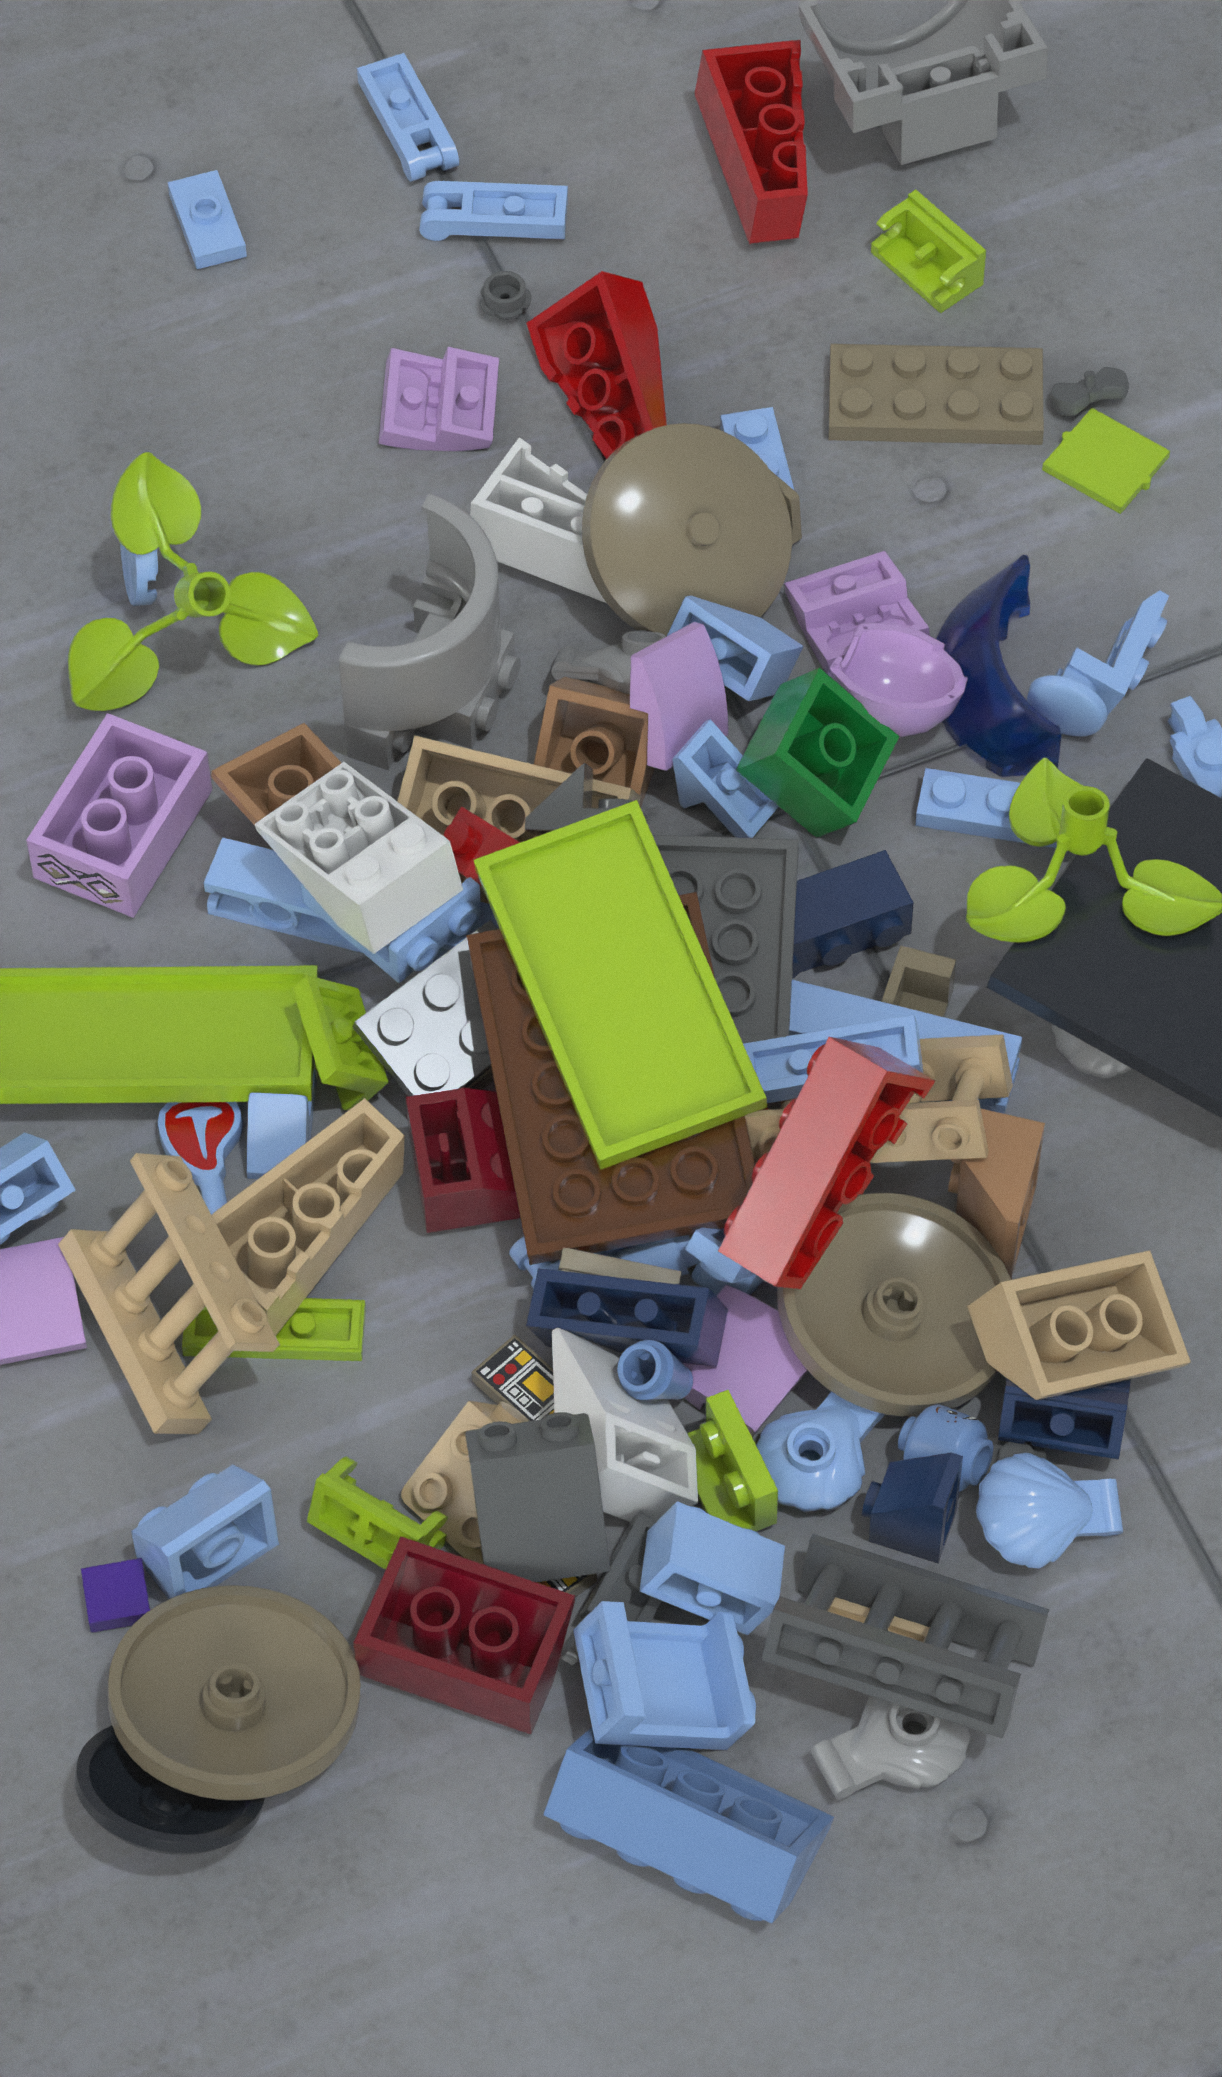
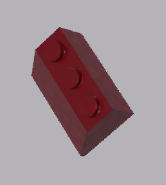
M400 1536L353 1642L355 1660L357 1661L360 1676L531 1735L555 1679L575 1604V1595Z

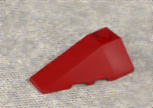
M601 271L526 323L541 370L549 381L557 383L568 398L566 404L574 415L581 416L593 432V441L606 459L621 445L635 436L667 425L658 328L642 281Z

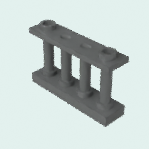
M812 1534L798 1591L808 1593L809 1595L804 1604L781 1596L779 1597L773 1608L762 1661L1003 1738L1009 1724L1021 1677L1020 1673L1008 1670L1012 1659L1034 1666L1049 1609ZM835 1597L871 1608L864 1623L828 1612ZM894 1617L930 1627L924 1641L921 1642L888 1631ZM954 1640L988 1652L984 1661H980L949 1651L948 1648L951 1641Z

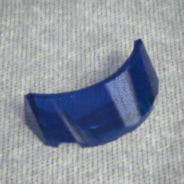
M1028 555L1019 557L961 600L945 620L936 639L945 644L944 650L960 665L964 677H968L964 693L952 714L944 719L942 723L959 747L966 744L971 750L986 760V769L1000 777L1027 775L1043 758L1050 760L1057 768L1059 764L1062 738L1060 726L1055 725L1041 715L1019 692L1008 674L999 646V641L1007 639L1010 620L1017 613L1018 618L1030 614V598L1028 593L1030 561Z

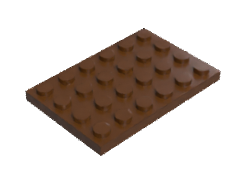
M697 892L679 895L714 976ZM500 929L467 935L529 1265L560 1260L563 1247L596 1253L694 1234L695 1230L702 1227L710 1229L724 1228L728 1217L736 1207L742 1205L753 1184L751 1176L755 1164L745 1117L742 1116L600 1170Z

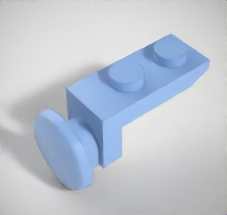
M1159 590L1139 605L1134 617L1126 621L1121 627L1106 663L1076 648L1064 670L1059 668L1055 675L1043 676L1034 680L1029 687L1027 703L1032 714L1042 724L1061 734L1083 737L1098 732L1106 722L1109 713L1125 696L1128 688L1134 690L1142 679L1149 664V661L1142 658L1146 647L1150 649L1154 647L1165 629L1167 619L1160 615L1169 595Z

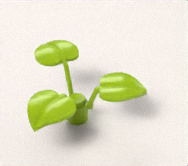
M150 452L138 455L122 473L112 498L111 522L116 537L129 552L143 555L159 547L162 556L183 571L184 577L178 581L174 590V600L178 608L174 612L140 629L134 636L128 625L116 618L95 619L78 630L69 648L68 671L72 701L77 707L91 711L113 710L129 705L145 695L156 680L159 661L156 654L150 648L140 643L147 637L175 622L185 620L187 616L199 618L216 616L222 612L225 613L219 624L220 640L233 658L247 665H266L278 661L295 649L318 637L317 628L304 604L285 584L275 577L261 572H248L236 576L228 584L226 579L216 572L198 573L197 566L194 563H188L172 551L170 545L185 543L195 534L201 520L200 500L191 483L182 474L162 463Z
M1043 758L1032 768L1018 786L1010 805L1009 824L1015 835L1029 845L1042 847L1057 842L1047 872L1039 882L1030 871L1017 866H996L981 873L973 881L967 894L966 922L977 932L999 941L1027 942L1048 935L1057 928L1065 914L1064 900L1048 889L1056 879L1066 851L1068 850L1073 854L1081 856L1090 855L1103 844L1107 847L1119 884L1123 888L1128 889L1122 901L1123 912L1135 926L1144 931L1162 936H1172L1191 931L1222 913V893L1194 871L1168 860H1144L1135 867L1133 878L1129 876L1116 842L1117 831L1107 827L1110 807L1107 795L1097 788L1083 786L1063 774L1050 760Z

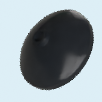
M112 1725L95 1734L85 1744L79 1754L75 1770L74 1782L78 1798L89 1815L98 1824L128 1844L163 1854H199L234 1843L255 1826L262 1813L265 1799L217 1800L196 1796L173 1788L143 1770L130 1757L118 1740Z

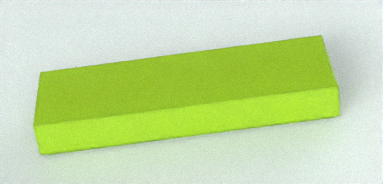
M305 1298L276 1335L280 1345L273 1352L233 1351L227 1358L362 1361L366 1315L365 1300ZM206 1306L183 1331V1356L196 1357L218 1332Z

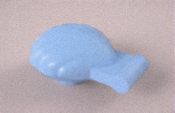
M831 1391L816 1410L786 1414L767 1424L761 1432L756 1446L778 1489V1503L794 1506L803 1512H810L820 1509H836L845 1503L847 1499L852 1498L861 1489L862 1476L865 1475V1464L860 1443L885 1414L857 1406Z
M1020 1453L998 1460L991 1466L990 1472L979 1484V1499L976 1505L977 1519L983 1527L986 1541L1010 1563L1040 1569L1050 1561L1055 1562L1075 1537L1113 1536L1123 1533L1116 1479L1073 1481L1064 1471L1045 1458H1040L1031 1453Z

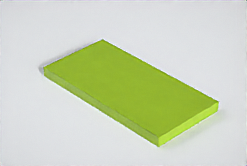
M637 800L474 860L475 871L600 1170L767 1107V1097Z
M318 965L0 968V1104L248 1102L250 1093L303 1095L307 1097L308 1101H312L314 1056L305 1027L301 1021L300 1011L292 988L306 975L318 978Z

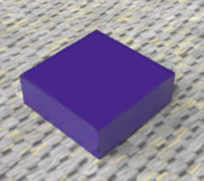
M142 1558L81 1568L91 1633L133 1626L137 1620L150 1611Z

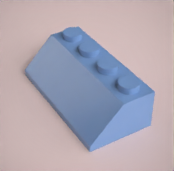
M592 1727L567 1748L543 1814L559 1822L561 1828L571 1836L585 1840L595 1839L616 1849L619 1857L628 1863L643 1867H654L673 1876L675 1883L687 1891L699 1894L708 1893L731 1904L733 1911L744 1918L754 1921L765 1920L769 1923H773L792 1902L834 1819V1816L688 1748L595 1744Z

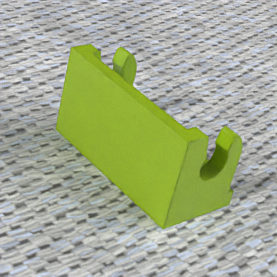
M916 189L908 194L907 199L887 211L877 221V226L883 231H888L882 233L871 243V253L939 313L944 312L984 284L986 249Z
M348 1456L340 1459L326 1474L322 1473L316 1479L307 1522L386 1570L400 1536L437 1549H441L444 1546L447 1534L440 1531L439 1528H442L447 1522L448 1516L435 1511L420 1525L395 1510L392 1504L385 1500H379L357 1487V1480L348 1474L356 1468L358 1462Z

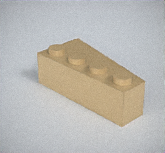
M365 1098L211 1214L258 1304L265 1311L267 1321L275 1336L403 1174L405 1135Z

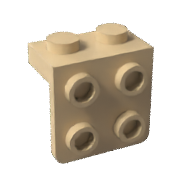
M468 1401L401 1491L403 1502L424 1521L435 1511L448 1516L447 1522L442 1528H439L440 1531L447 1534L445 1541L464 1558L483 1564L479 1539L480 1534L465 1433L469 1430L480 1429L492 1422L502 1421L514 1424L528 1421L522 1413L503 1401H500L498 1405Z

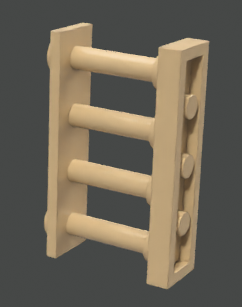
M1004 1035L920 1039L923 1073L934 1079L935 1083L924 1099L914 1093L899 1116L908 1125L895 1145L887 1141L877 1150L870 1163L987 1158L989 1150L978 1099L1006 1098L1010 1095L1013 1083ZM793 1099L780 1101V1109L758 1110L745 1115L755 1165L766 1152L770 1151L781 1130L779 1128L780 1117L786 1106ZM923 1101H941V1102H923Z
M136 1153L130 1162L145 1190L109 1231L71 1229L58 1245L154 1434H199L212 1420L199 1395L200 1387L233 1351L273 1352L280 1344L267 1321L265 1311L258 1304L196 1187L190 1169L183 1162L181 1156ZM157 1212L169 1237L136 1273L126 1254L125 1248ZM182 1260L193 1281V1285L160 1320L151 1302L150 1294L174 1266ZM206 1306L218 1332L185 1368L175 1349L174 1341Z

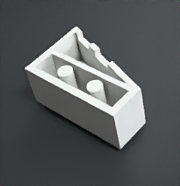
M519 437L471 502L470 516L484 530L491 542L498 562L606 603L593 582L584 555L582 517L587 494L568 481V472L557 464L549 467L531 454V445Z

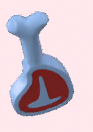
M237 1102L167 1103L159 1112L157 1126L159 1139L165 1155L181 1156L183 1162L192 1173L194 1183L200 1187L206 1206L210 1213L213 1214L227 1203L223 1182L226 1176L225 1159L239 1142L243 1131V1120Z

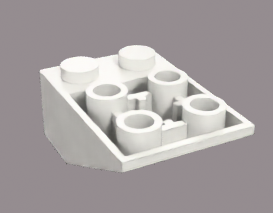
M345 762L255 823L257 832L333 921L373 954L463 891L450 841Z
M554 1329L552 1331L554 1413L567 1412L573 1415L586 1413L589 1415L595 1443L603 1512L631 1522L633 1517L642 1511L655 1521H658L677 1501L688 1506L697 1504L696 1448L668 1399L638 1400L631 1397L623 1389L618 1377L617 1367L622 1353L563 1329Z

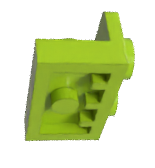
M306 975L292 989L315 1059V1066L320 1075L321 1082L336 1086L343 1110L349 1111L364 1098L367 1101L389 1083L384 1066L352 1027L354 1022L366 1013L359 989Z
M729 1389L707 1397L706 1422L700 1424V1429L687 1433L696 1448L698 1499L703 1510L709 1515L755 1532L777 1524L778 1489Z

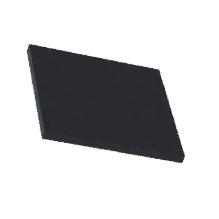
M1146 758L1111 806L1108 814L1107 827L1117 831L1116 842L1128 875L1133 878L1135 867L1144 860H1168L1194 871L1222 893V798ZM1103 844L1090 855H1076L1051 890L1065 902V914L1061 923L1051 933L1040 939L1014 942L991 974L986 988L1222 1118V913L1199 927L1182 934L1162 936L1149 933L1135 926L1123 912L1122 901L1128 889L1123 888L1119 884L1106 845Z

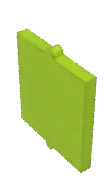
M1091 408L1071 432H1063L1061 443L1045 460L1042 471L1121 514L1142 489L1148 490L1150 488L1151 478L1168 460L1170 450Z

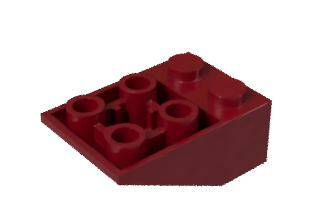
M459 1088L406 1097L409 1138L426 1232L430 1233L519 1219V1207L497 1092Z

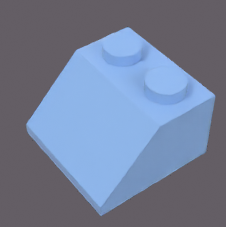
M233 1464L219 1474L210 1473L203 1476L193 1484L187 1495L169 1507L161 1506L153 1509L140 1520L137 1528L131 1531L136 1558H142L143 1567L168 1599L193 1590L217 1586L279 1545L270 1487L264 1480Z

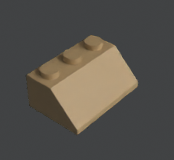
M1150 1250L1000 1282L967 1306L987 1363L1035 1400L1180 1368L1191 1363Z

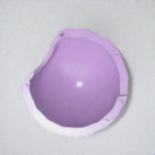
M884 623L861 624L853 635L845 658L843 659L838 656L829 670V676L856 698L872 717L899 735V738L928 732L949 717L964 693L968 678L964 677L960 665L944 650V643L922 631Z

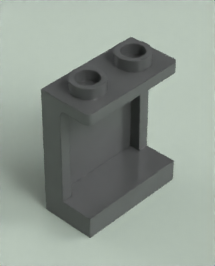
M567 1412L550 1414L541 1420L514 1424L502 1421L492 1422L480 1429L469 1430L465 1433L484 1565L534 1582L610 1571L596 1450L588 1414L573 1415Z

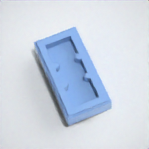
M217 170L167 182L169 196L196 269L247 257L244 239Z

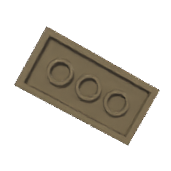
M830 344L829 440L1042 445L1043 348Z

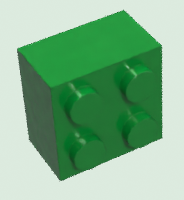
M817 668L780 684L736 771L817 838L857 822L900 736L872 717L856 698L821 668Z

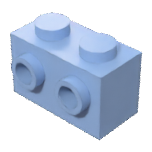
M25 1132L0 1148V1245L10 1237L12 1231L29 1220H36L47 1215L59 1205L60 1200L75 1191L73 1184L48 1140Z
M677 1501L647 1531L640 1592L709 1620L719 1611L732 1612L737 1631L749 1635L773 1612V1608L780 1597L785 1546L760 1536V1534L753 1530L741 1528L709 1515L700 1508L688 1506Z

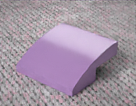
M452 347L447 348L443 359L391 348L386 360L378 444L431 451H467L490 448L493 440L499 358Z
M885 551L784 583L785 593L797 621L819 663L828 675L830 666L838 656L843 659L845 658L853 635L861 624H896L922 631L930 636L928 625L907 597L905 578Z
M693 622L631 655L630 708L648 713V766L665 771L673 767L672 759L707 720L711 719L721 732L728 736V712L723 677L713 644L704 624Z
M64 1237L0 1249V1365L87 1348L74 1275L58 1245Z
M725 1285L717 1295L728 1309L717 1367L683 1363L690 1369L693 1375L692 1389L684 1398L700 1410L706 1403L707 1397L729 1389L753 1438L808 1370L797 1358L788 1343L780 1321L779 1311L736 1288Z

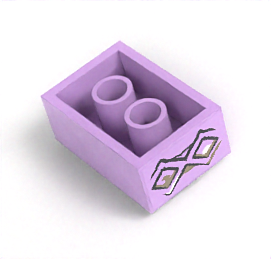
M107 713L26 840L33 878L134 918L212 792L207 752Z

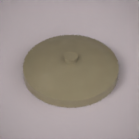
M680 423L657 427L635 436L621 445L606 459L594 477L586 496L582 517V542L585 559L593 582L610 608L634 629L659 632L667 637L684 598L690 595L761 617L777 597L787 575L792 550V528L787 503L777 480L763 460L752 449L734 436L716 428L699 424Z
M872 1193L859 1195L851 1203L842 1204L837 1213L842 1216L843 1225L801 1289L778 1287L777 1290L780 1321L788 1343L795 1355L813 1377L827 1389L857 1406L878 1413L895 1416H919L925 1408L935 1404H941L952 1409L972 1399L989 1384L998 1371L986 1361L967 1306L1000 1282L1011 1280L1000 1256L989 1241L965 1219L947 1208L922 1198L896 1193Z
M238 1585L214 1586L186 1592L157 1605L145 1613L126 1632L118 1644L109 1669L108 1709L115 1734L125 1751L143 1770L159 1781L183 1792L217 1800H252L270 1797L297 1788L318 1776L338 1758L351 1739L356 1727L360 1703V1673L354 1653L343 1634L330 1620L310 1605L286 1594L265 1588Z

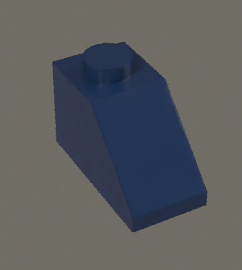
M950 1452L890 1462L882 1484L872 1481L864 1501L862 1516L870 1518L868 1542L939 1564L957 1513L963 1456Z

